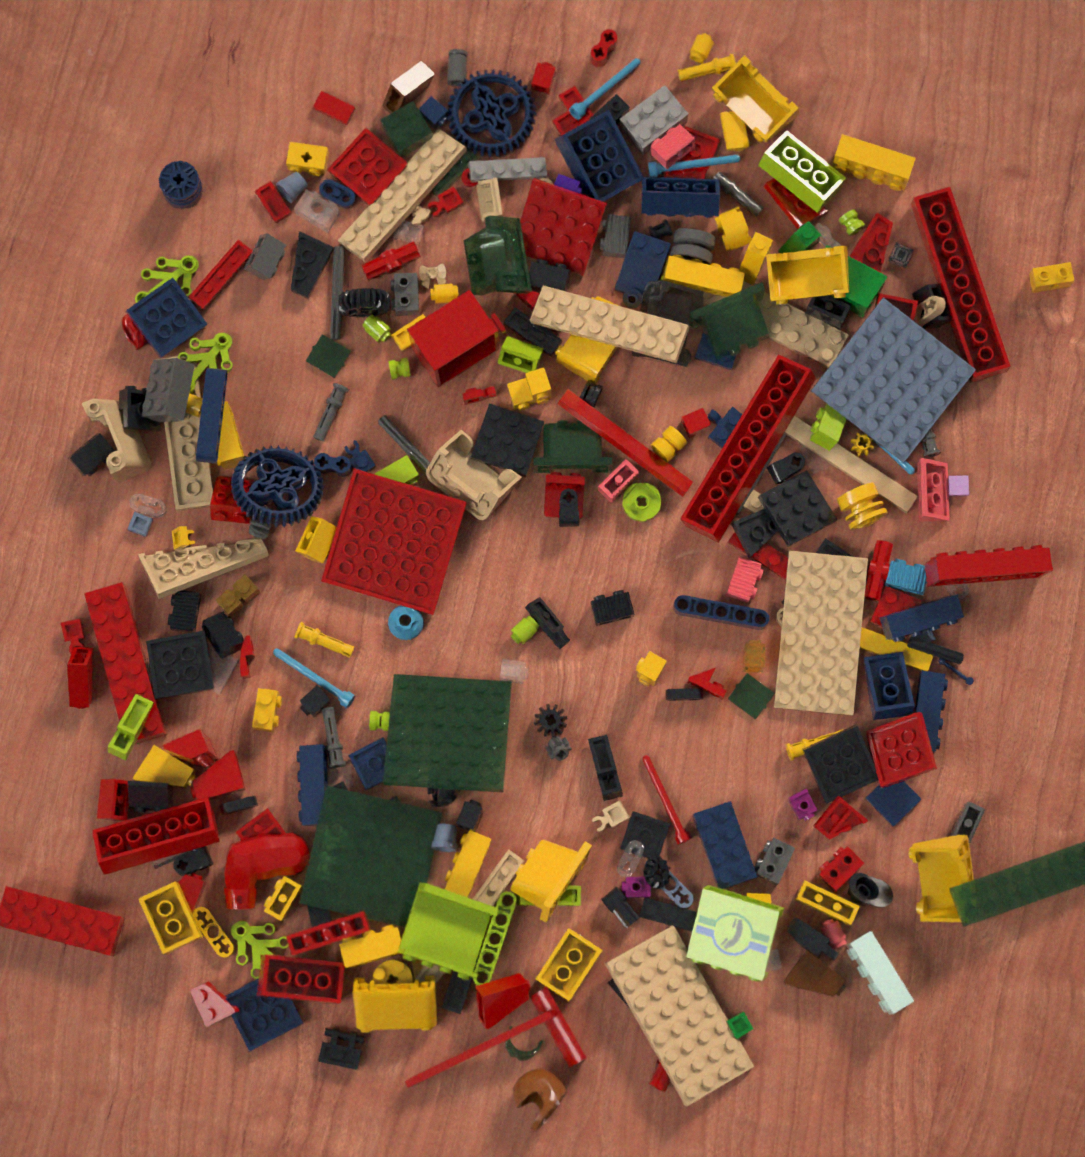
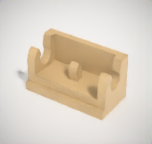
M497 178L478 181L477 192L482 223L503 220Z

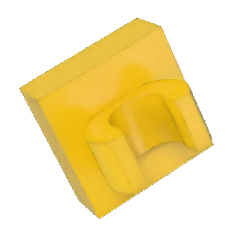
M179 526L172 530L174 550L194 544L195 541L188 540V535L193 534L194 531L187 530V526Z

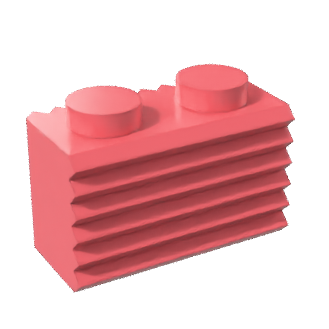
M679 124L675 128H670L663 138H658L652 143L651 155L664 168L669 169V167L695 148V138Z
M625 459L598 486V491L610 503H613V500H616V497H619L621 492H624V489H627L635 481V478H638V470Z
M739 556L726 596L749 603L750 598L754 599L758 589L754 587L756 580H761L764 571L760 569L762 564Z

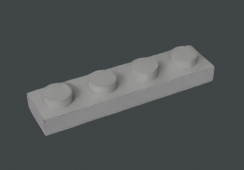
M545 157L469 162L470 182L497 178V181L547 177Z

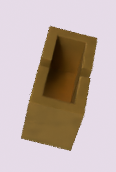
M246 574L232 585L234 588L232 591L228 588L216 599V602L231 618L244 607L240 601L242 598L248 604L260 593L259 589Z

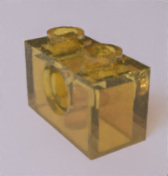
M749 640V643H745L743 648V672L762 673L765 668V644H761L760 640Z

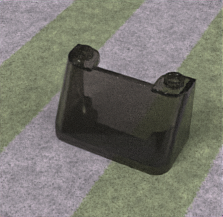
M664 280L649 281L644 290L640 312L687 324L690 327L693 311L701 308L704 303V292ZM688 333L677 363L632 351V356L688 368L692 357L689 349L685 348Z

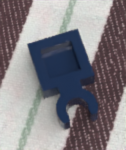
M353 441L356 446L354 450H349L347 446L344 447L346 453L353 456V458L349 459L353 468L369 472L376 467L366 450L359 451L360 447L357 441Z

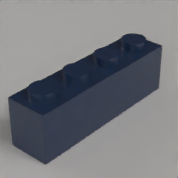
M958 594L882 616L880 621L886 640L893 639L894 642L904 640L905 635L911 634L912 637L923 634L922 630L929 628V631L940 629V624L946 623L947 626L956 624L958 619L963 618L964 615Z
M921 671L919 673L914 713L921 712L923 714L934 754L936 750H939L941 738H938V730H942L943 718H940V714L945 709L946 699L942 698L943 691H947L948 680L945 679L946 674Z
M323 744L299 746V751H297V762L300 763L297 779L301 784V790L298 791V801L301 802L299 821L306 827L330 825L329 796L326 792L328 789L326 746Z

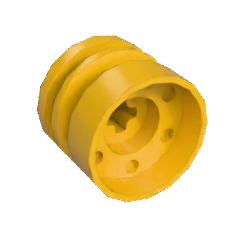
M873 482L852 489L837 498V503L842 512L850 510L852 512L845 517L846 521L854 520L848 525L850 530L868 527L878 522L888 513L886 508L878 509L883 506V501H872L879 495Z

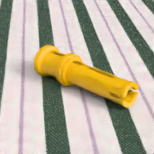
M732 53L728 57L720 59L716 57L708 63L678 69L680 82L712 73L719 75L723 71L730 70L736 64L735 58Z
M304 622L299 624L294 637L309 641L311 645H321L348 658L351 657L355 646L321 633L318 628L313 629L304 625Z
M843 729L810 740L804 738L800 742L791 745L787 743L786 751L790 761L804 755L803 748L834 735Z

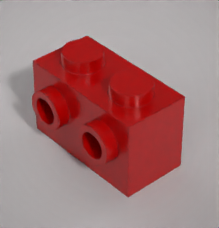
M101 779L97 819L110 821L127 820L129 806L128 781Z
M848 846L844 849L840 847L833 854L835 858L830 863L826 861L818 868L821 871L818 876L834 892L864 864Z

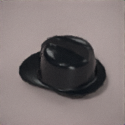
M855 873L850 878L847 894L850 895L853 902L857 905L865 906L870 904L876 907H886L892 903L894 898L893 891L886 882L863 873Z

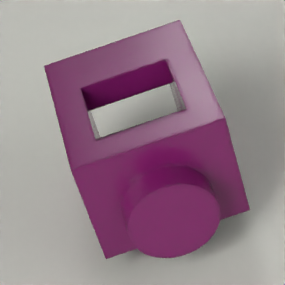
M807 788L788 798L798 820L803 818L804 821H807L815 816L814 812L817 811V808ZM802 802L807 803V809H802L800 804Z
M626 877V881H622V893H626V898L651 897L650 885L644 877ZM634 883H638L640 885V889L635 891L633 890L632 885Z

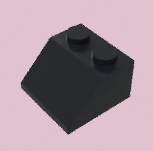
M128 781L129 807L134 808V812L146 813V809H152L154 812L172 807L173 786L170 784Z

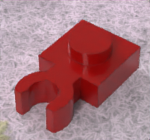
M453 186L437 196L438 202L432 201L427 206L428 209L432 207L438 209L433 213L435 218L441 214L442 210L445 209L448 214L462 206L464 202Z
M492 386L483 390L477 388L465 390V393H462L464 405L496 397L495 387Z
M81 618L61 622L64 641L71 642L69 646L70 654L76 645L85 647L80 642V638L85 637Z

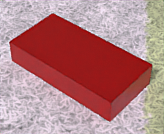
M322 90L313 105L314 110L345 125L349 123L356 110L355 106Z
M271 181L255 190V194L275 224L291 215V211Z

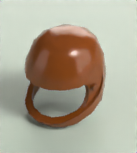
M533 1069L524 1073L517 1079L513 1087V1098L517 1108L534 1103L540 1110L531 1126L533 1131H538L567 1093L562 1082L546 1069Z

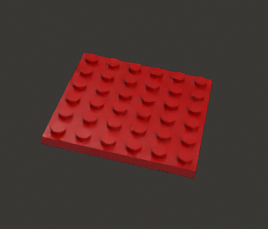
M354 468L321 581L434 615L467 502Z

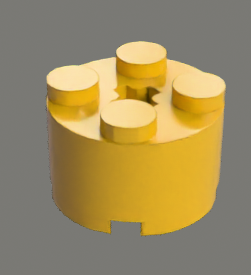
M739 207L721 213L715 218L719 234L722 232L724 234L721 236L726 251H733L750 244L752 238L748 234L749 229Z
M388 960L381 963L374 971L372 979L374 984H389L390 976L393 975L399 979L396 981V984L414 983L411 969L403 962L397 960Z

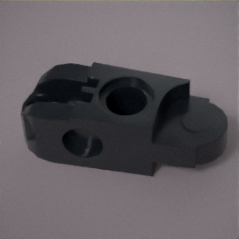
M797 917L791 920L787 927V932L802 948L810 951L817 958L824 954L834 961L837 959L839 953L828 946L830 944L829 938Z

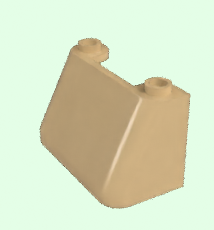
M90 399L82 403L86 414L91 418L92 422L100 421L105 427H109L118 450L109 454L106 463L110 474L116 482L120 483L146 472L151 466L149 455L137 429L123 428V410H119V400Z
M460 430L437 450L426 469V477L448 496L466 501L465 509L477 519L484 520L492 514L515 488L522 477L511 469H506L499 475L485 463L471 459L472 453L470 451L473 448V441L469 435Z

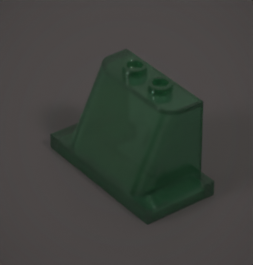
M491 215L485 217L486 227L463 240L472 294L482 296L495 291L521 294L532 292L520 218Z
M762 282L690 312L689 324L691 329L698 326L702 327L716 360L729 354L735 356L741 353V349L746 347L749 349L759 345L760 341L770 337L758 301L763 299L765 292Z
M560 420L557 423L543 425V457H533L534 473L553 472V469H592V473H612V457H602V437L579 420L576 423Z

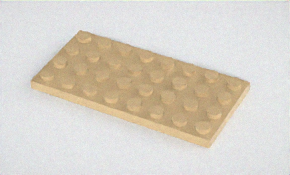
M789 551L774 708L853 716L868 558Z
M671 926L612 959L605 965L685 1106H688L751 1069L754 1065L740 1040L735 1038L726 1021L728 1019L697 965L692 962L691 958L686 957L688 950L674 926Z

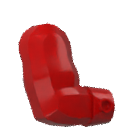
M296 833L254 836L230 844L224 868L226 908H255L258 889L255 884L258 879H270L275 876H295L302 873L310 859L309 845L304 838Z

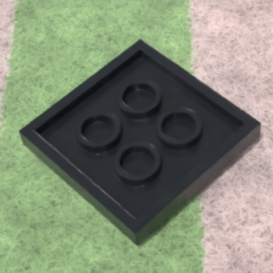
M489 403L471 459L503 470L511 469L517 474L526 477L545 421Z
M807 470L758 497L788 547L837 521L836 516Z
M205 630L146 641L156 700L215 689Z
M856 724L802 749L826 804L834 801L838 795L843 797L879 780L875 765Z

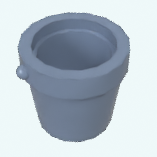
M294 172L276 183L278 191L289 203L295 201L308 187L306 181L298 172Z
M437 824L431 848L441 852H457V827L450 824Z

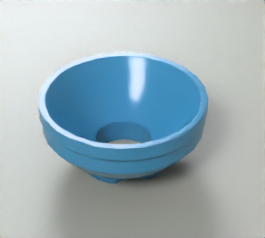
M400 605L390 613L388 626L390 632L396 638L411 640L421 633L424 619L420 611ZM401 616H410L411 623L408 626H402L399 622Z

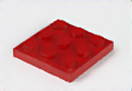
M365 127L328 168V172L370 206L391 185L395 178L401 174L408 163Z
M916 712L866 731L880 787L885 788L937 769L921 712Z

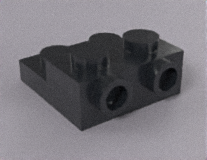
M125 386V389L119 390V410H123V428L161 431L160 422L142 417L143 403L145 402L147 392L146 388L138 390L136 386Z

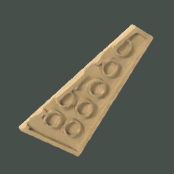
M256 538L237 541L235 544L230 545L218 543L215 547L203 545L179 548L169 553H163V551H156V554L153 555L141 553L138 556L160 599L268 557L269 554L262 539Z

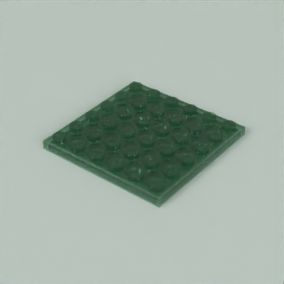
M394 674L383 785L503 793L512 681Z
M326 786L299 904L347 915L365 910L369 920L405 928L419 883H427L434 854V849L431 848L432 841L434 840L437 824L441 822L442 812Z

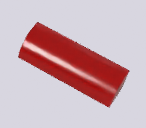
M545 987L530 996L539 1015L549 1010L553 1011L555 1017L544 1022L568 1067L570 1068L586 1059L587 1057L548 988Z

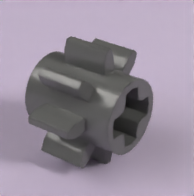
M559 736L551 738L548 746L545 747L550 759L556 758L558 761L566 759L569 751L572 750L567 738L561 739Z

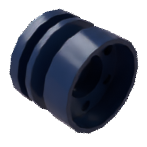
M171 162L160 173L159 186L167 202L174 208H191L201 199L203 193L202 182L194 166L188 162Z

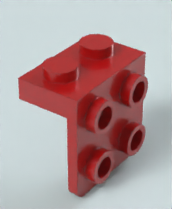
M561 472L546 474L544 516L559 518L560 494L565 489H573L577 493L579 519H581L583 516L585 477H581L579 473H570V476L562 475ZM567 494L566 498L563 499H566L567 503H570L571 500L574 498H570V495Z
M218 476L210 502L211 520L250 524L251 516L247 517L246 512H241V507H237V501H234L231 491L232 477ZM244 479L243 487L246 493L249 492V488L255 482L254 480Z

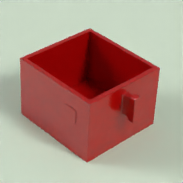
M470 290L407 329L412 350L437 388L499 350L498 333L506 332L505 327L495 313L490 315L491 319H489Z

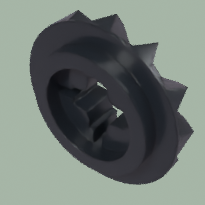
M655 856L646 861L643 873L646 882L651 887L659 889L669 884L668 880L671 877L669 870L671 867L667 865V860ZM659 869L662 871L659 875H654Z

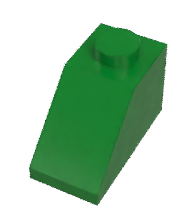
M808 221L785 242L778 252L783 254L786 252L810 250L820 241L821 234Z

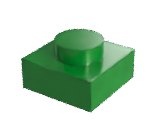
M744 1011L726 1021L736 1039L754 1029Z

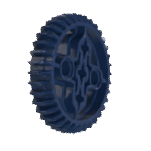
M485 69L483 75L477 71V77L470 74V80L464 78L465 84L458 83L459 89H454L453 93L455 95H450L452 102H448L450 109H447L448 115H450L447 117V121L451 122L449 128L453 129L451 131L453 136L457 135L456 141H461V144L464 146L467 145L468 151L474 148L473 152L475 155L478 151H481L482 157L485 155V152L488 153L489 157H492V153H496V157H499V152L507 155V149L513 153V146L519 149V142L524 144L526 142L524 137H530L528 131L534 130L532 125L536 123L534 119L536 117V112L534 111L536 110V105L533 104L535 102L534 98L530 97L532 92L527 91V85L522 86L521 79L516 82L515 75L509 78V72L504 76L502 75V70L495 74V70L492 69L491 74H488V71ZM500 83L512 88L518 95L505 93L496 98L489 87L481 84ZM475 88L471 96L475 109L468 112L464 117L463 124H460L458 112L461 100L468 91ZM479 93L483 95V97H486V101L482 97H480ZM512 102L513 106L505 107L504 103ZM523 102L525 109L524 122L518 133L509 139L512 133V126L508 118L518 112L520 103ZM488 109L492 113H495V117L491 113H488ZM472 119H478L480 121L476 125L470 123ZM497 125L504 129V133L500 129L497 130ZM487 129L494 139L502 141V143H481L470 138L465 131L476 134Z
M270 445L269 449L263 446L261 451L256 448L254 453L249 452L248 457L244 456V459L239 461L234 469L231 481L234 501H237V507H241V512H246L247 517L253 516V522L258 519L260 524L266 522L268 527L271 524H275L276 528L279 524L285 527L289 523L292 526L294 521L298 524L301 522V519L306 521L307 517L312 516L313 511H316L321 503L324 490L321 472L318 471L313 460L308 461V455L302 456L301 451L295 453L294 448L291 451L288 450L287 446L284 449H280L279 445L277 448H273ZM277 462L287 463L292 466L281 470ZM257 466L256 474L259 480L255 481L249 488V492L246 493L243 487L244 477L252 468ZM309 479L312 487L311 495L304 504L297 507L299 498L296 492L300 491L306 484V480ZM273 502L279 511L266 509L261 506Z

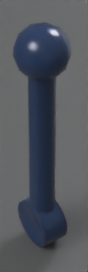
M939 658L938 662L940 665H945L965 680L967 685L973 684L974 680L972 677H966L947 663L946 660Z

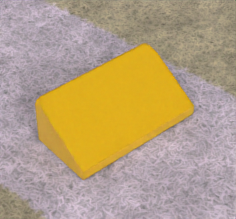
M733 111L720 113L727 150L742 151L748 148L749 140L745 123Z

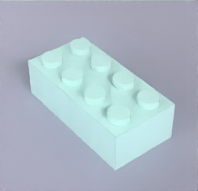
M872 931L847 944L849 949L846 951L852 961H857L859 965L857 970L863 978L866 977L870 984L867 986L873 995L879 997L880 1002L878 1004L884 1013L894 1014L914 1002Z

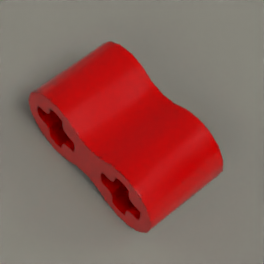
M604 30L601 33L600 42L591 48L590 61L593 66H604L607 62L608 54L616 49L617 33L614 30Z

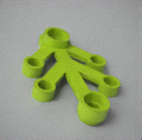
M191 255L184 256L181 260L159 257L156 260L159 269H166L167 267L178 269L173 273L151 271L148 268L142 270L141 276L143 280L159 279L162 281L148 292L142 291L137 293L135 296L136 303L172 277L177 282L178 278L184 275L181 289H189V293L186 294L189 298V295L192 293L190 288L191 277L198 270L199 263ZM161 260L166 261L165 265L160 266L159 262ZM192 263L193 265L191 268H186V264ZM146 272H150L149 277H144Z
M218 333L213 339L201 341L198 338H192L189 342V347L192 351H198L200 348H213L207 353L188 355L186 352H181L178 355V359L186 357V362L189 363L200 362L193 371L190 394L195 391L196 380L208 366L209 368L217 369L215 357L219 352L222 358L221 369L227 370L228 373L231 372L233 364L229 360L228 349L232 346V338L229 334ZM224 339L226 342L220 343L219 340ZM194 342L199 344L197 347L192 346ZM224 364H229L230 367H229V368H224L223 365H224Z
M238 921L231 928L233 938L238 940L236 962L242 966L248 963L249 958L246 955L247 941L252 946L253 968L251 976L258 979L259 976L256 977L253 973L255 969L260 970L261 955H273L267 948L280 947L286 949L289 945L282 946L280 944L282 939H286L285 936L279 939L257 940L251 935L260 933L273 935L276 928L272 923H267L264 926H250L245 921ZM269 925L273 927L271 933L266 932V927ZM240 927H243L245 930L242 935H239L237 932ZM242 955L246 957L244 963L239 962V957Z

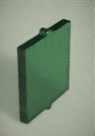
M322 334L316 345L312 346V351L307 357L306 362L335 378L341 367L345 366L344 363L351 351Z
M746 673L740 683L735 685L736 688L728 697V700L756 719L761 711L767 708V703L775 693Z

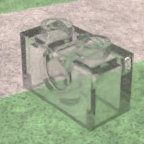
M307 189L294 207L295 213L327 233H329L340 216L336 203L330 200L327 202L316 191L310 192ZM316 207L323 208L320 213H315L313 210Z

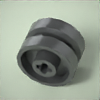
M689 228L675 230L673 242L676 245L672 247L670 256L680 255L686 260L698 259L704 264H711L713 254L710 251L714 250L716 238L713 235Z

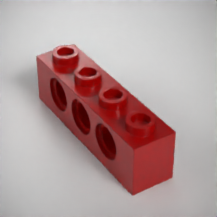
M364 910L286 936L293 956L368 932L371 929Z

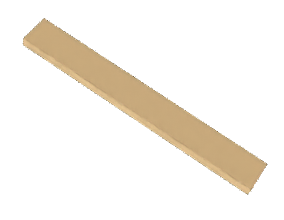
M796 416L793 417L785 431L787 436L862 485L873 482L880 497L907 514L917 499V495L836 443L828 451L810 441L809 439L812 434L810 431L811 426Z
M508 849L473 900L493 906L515 876L519 866L525 861ZM433 965V968L424 966L415 979H419L420 983L425 981V975H435L437 984L444 972L439 971L440 967Z

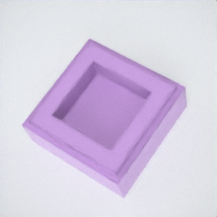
M948 476L949 496L969 495L968 476Z

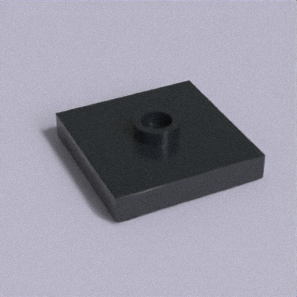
M632 811L620 849L648 859L655 856L660 857L670 823Z

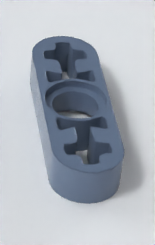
M669 871L671 875L669 879L675 881L676 887L671 891L667 890L665 886L661 889L677 906L681 908L690 907L693 903L692 893ZM679 886L683 889L680 893L683 896L686 894L689 896L688 904L685 902L681 904L679 902L681 898L678 895L675 898L671 895L678 890Z

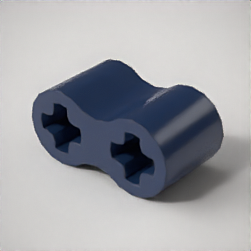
M320 453L314 459V465H316L321 474L333 472L341 477H346L352 471L350 460L345 456L333 458L328 454ZM323 460H326L327 464H324V467H321L320 463H322ZM345 463L346 467L340 470L339 466Z

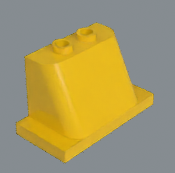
M542 839L535 850L531 849L527 854L525 865L521 864L515 873L517 877L512 884L511 891L542 909L540 920L547 923L557 908L560 897L574 876H578L588 861L592 845L584 842L577 852Z

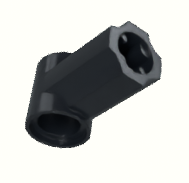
M617 887L601 898L605 906L611 913L617 916L626 929L640 918Z

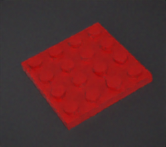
M534 178L511 251L536 260L548 261V264L553 266L556 263L567 265L566 269L584 276L607 203Z

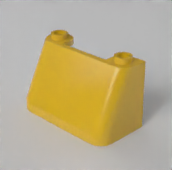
M744 55L712 87L714 92L712 96L719 103L723 101L754 132L753 136L760 143L762 141L767 143L800 114L799 108L793 102L789 103L788 98L784 97L759 73V70L750 64L751 61Z
M847 246L786 252L783 254H766L771 301H776V305L788 304L790 299L834 295V298L846 297V293H849Z
M597 296L596 298H593V297L591 298V299H595V300H599V301H602V302H606V303H610V304L616 305V304H614V303H612V302H610V301H608V300H606V299H603V298H601V297H599V296ZM571 334L564 346L560 345L556 350V362L586 381H593V384L596 385L600 379V374L605 370L607 363L618 347Z
M955 835L914 843L909 848V858L912 859L913 863H918L922 897L920 902H917L916 911L917 914H920V921L968 922L976 907V892L968 836Z
M425 975V981L420 983L419 979H415L414 983L374 984V981H370V984H367L365 977H356L354 979L353 999L356 1027L361 1032L391 1029H421L428 1031L437 1025L435 975Z

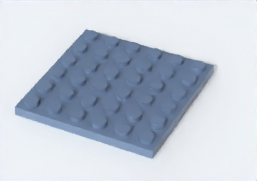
M882 298L815 384L811 392L904 463L976 369L885 298Z

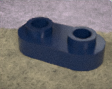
M331 179L321 182L319 192L324 199L344 209L354 205L355 194L351 189ZM328 188L333 190L331 193H326ZM348 197L349 201L344 202L343 198Z

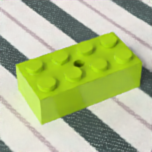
M788 131L764 153L758 165L817 213L840 190L846 177Z

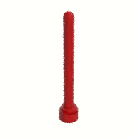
M644 755L642 761L675 828V840L678 845L691 840L692 836L689 831H686V828L683 829L650 757Z

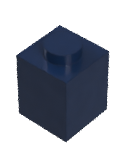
M432 96L418 109L419 116L435 130L447 123L448 110Z

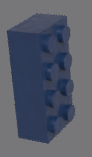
M642 177L641 214L648 216L664 214L669 217L675 215L694 217L698 215L706 218L719 216V179Z
M731 801L694 813L692 817L717 888L726 889L756 879L757 874Z

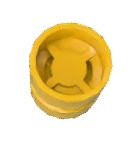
M669 426L662 433V438L658 437L650 445L655 453L666 462H669L676 455V450L680 451L688 443L683 435L672 426Z

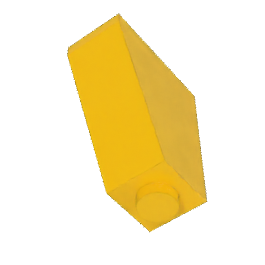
M755 232L746 250L739 270L745 273L743 281L754 286L767 260L766 254L771 252L772 239Z
M153 745L133 776V779L141 782L168 783L173 787L186 788L188 785L191 786L197 776L194 769Z

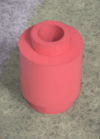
M831 918L822 923L823 927L820 930L824 936L830 939L828 946L836 949L847 943L845 940L846 936L838 920L834 921Z

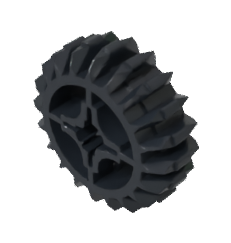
M373 288L347 290L339 295V311L345 316L356 318L369 317L370 315L375 317L378 315L382 316L390 310L389 293Z

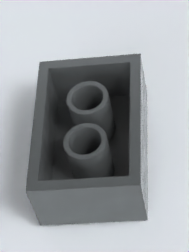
M178 358L153 360L150 367L149 382L146 387L147 392L145 402L143 403L142 417L160 423L184 421L195 364Z

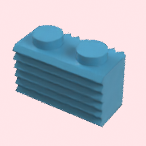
M900 559L891 561L884 586L923 595L927 584L925 566L921 564H914V566L906 565L907 562Z

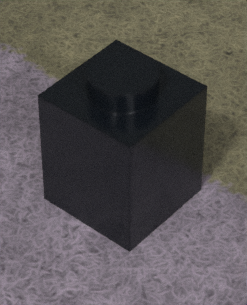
M317 685L300 700L302 704L300 708L307 716L311 714L315 717L332 702Z

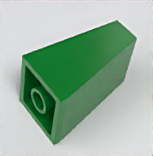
M848 256L849 293H846V297L835 299L851 305L850 310L863 318L877 298L878 293L883 289L888 276Z

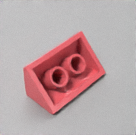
M921 458L917 463L919 522L950 521L948 463Z

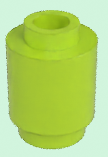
M370 315L362 325L365 328V332L378 343L381 341L383 343L386 342L391 336V328L378 316Z
M531 616L523 618L510 630L512 632L511 638L517 644L520 642L525 644L537 633V629L540 626Z

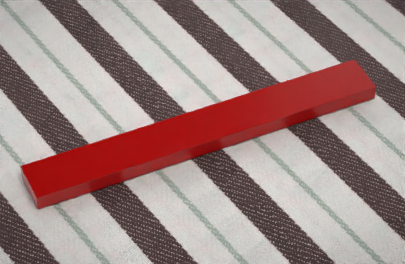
M569 389L557 403L682 497L692 485V480Z
M549 1010L405 1080L407 1088L412 1087L554 1018L555 1015L553 1011Z

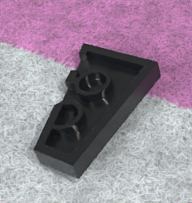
M299 231L291 292L306 299L310 298L334 247Z
M765 509L736 520L731 524L748 558L778 532Z

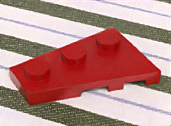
M774 178L767 181L764 185V188L797 230L808 221L812 223L826 215L829 211L823 207L817 213Z
M878 212L875 213L849 256L881 273L893 222Z

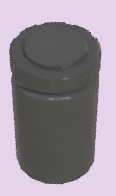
M462 49L449 50L447 83L451 86H458V83L464 85V78L467 76V51Z

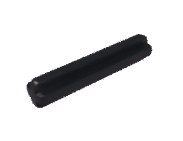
M910 636L907 642L909 648L956 664H961L964 659L963 653Z

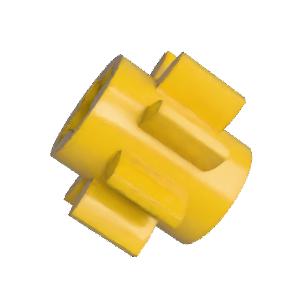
M856 433L857 440L851 439L850 441L854 444L851 451L855 450L858 452V457L861 453L868 456V449L873 450L875 447L871 445L873 439L869 438L867 434L860 436L859 433ZM860 441L866 443L865 448L862 445H858Z

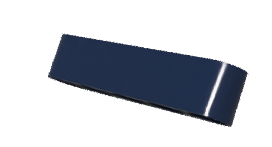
M206 369L196 462L216 464L218 460L228 371L225 369Z
M686 595L678 596L673 605L674 611L681 616L755 630L764 629L769 622L768 613L761 609ZM685 601L688 604V608L681 610L678 608L677 603ZM698 605H705L707 612L701 614L697 611L696 607ZM723 608L726 610L727 615L719 617L716 614V610ZM743 612L746 615V619L739 621L736 619L735 614ZM758 615L763 616L765 623L757 624L755 617Z

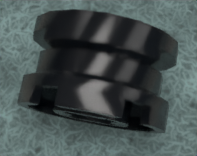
M588 380L580 398L582 400L585 399L586 403L595 407L603 386L600 384L595 385L593 381Z

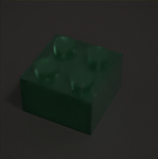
M413 101L380 119L383 131L401 158L422 147L433 137L432 131Z

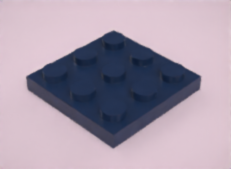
M173 277L125 311L160 358L207 325Z
M259 978L226 995V1001L232 1006L239 1008V1011L231 1016L249 1052L304 1024L292 999L257 996Z

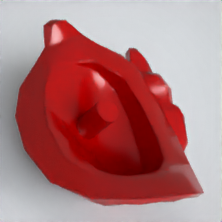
M126 314L122 318L124 334L128 341L135 346V349L139 350L148 341L128 314Z

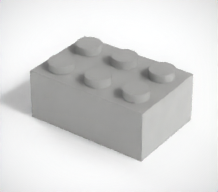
M664 85L620 118L619 127L640 153L644 155L651 149L652 143L658 138H663L670 128H675L679 124L682 126L688 122L689 114Z

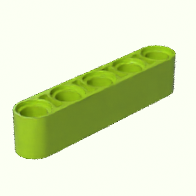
M503 892L498 899L496 908H498L497 915L492 917L474 971L476 974L480 972L487 973L488 980L485 983L491 982L517 904L516 896L512 892ZM511 896L514 900L511 906H504L502 904L503 897ZM501 914L507 917L506 924L502 926L496 923V917ZM492 934H498L501 937V941L497 945H493L489 941ZM492 953L494 961L491 964L484 963V954ZM473 978L476 985L484 984L479 983L476 978Z

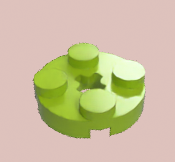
M649 483L632 484L623 495L622 506L624 512L628 517L639 522L653 519L661 507L659 491ZM646 498L645 503L647 505L638 506L637 499Z

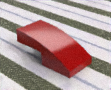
M250 635L245 636L240 654V673L243 679L251 678L247 658L255 657Z

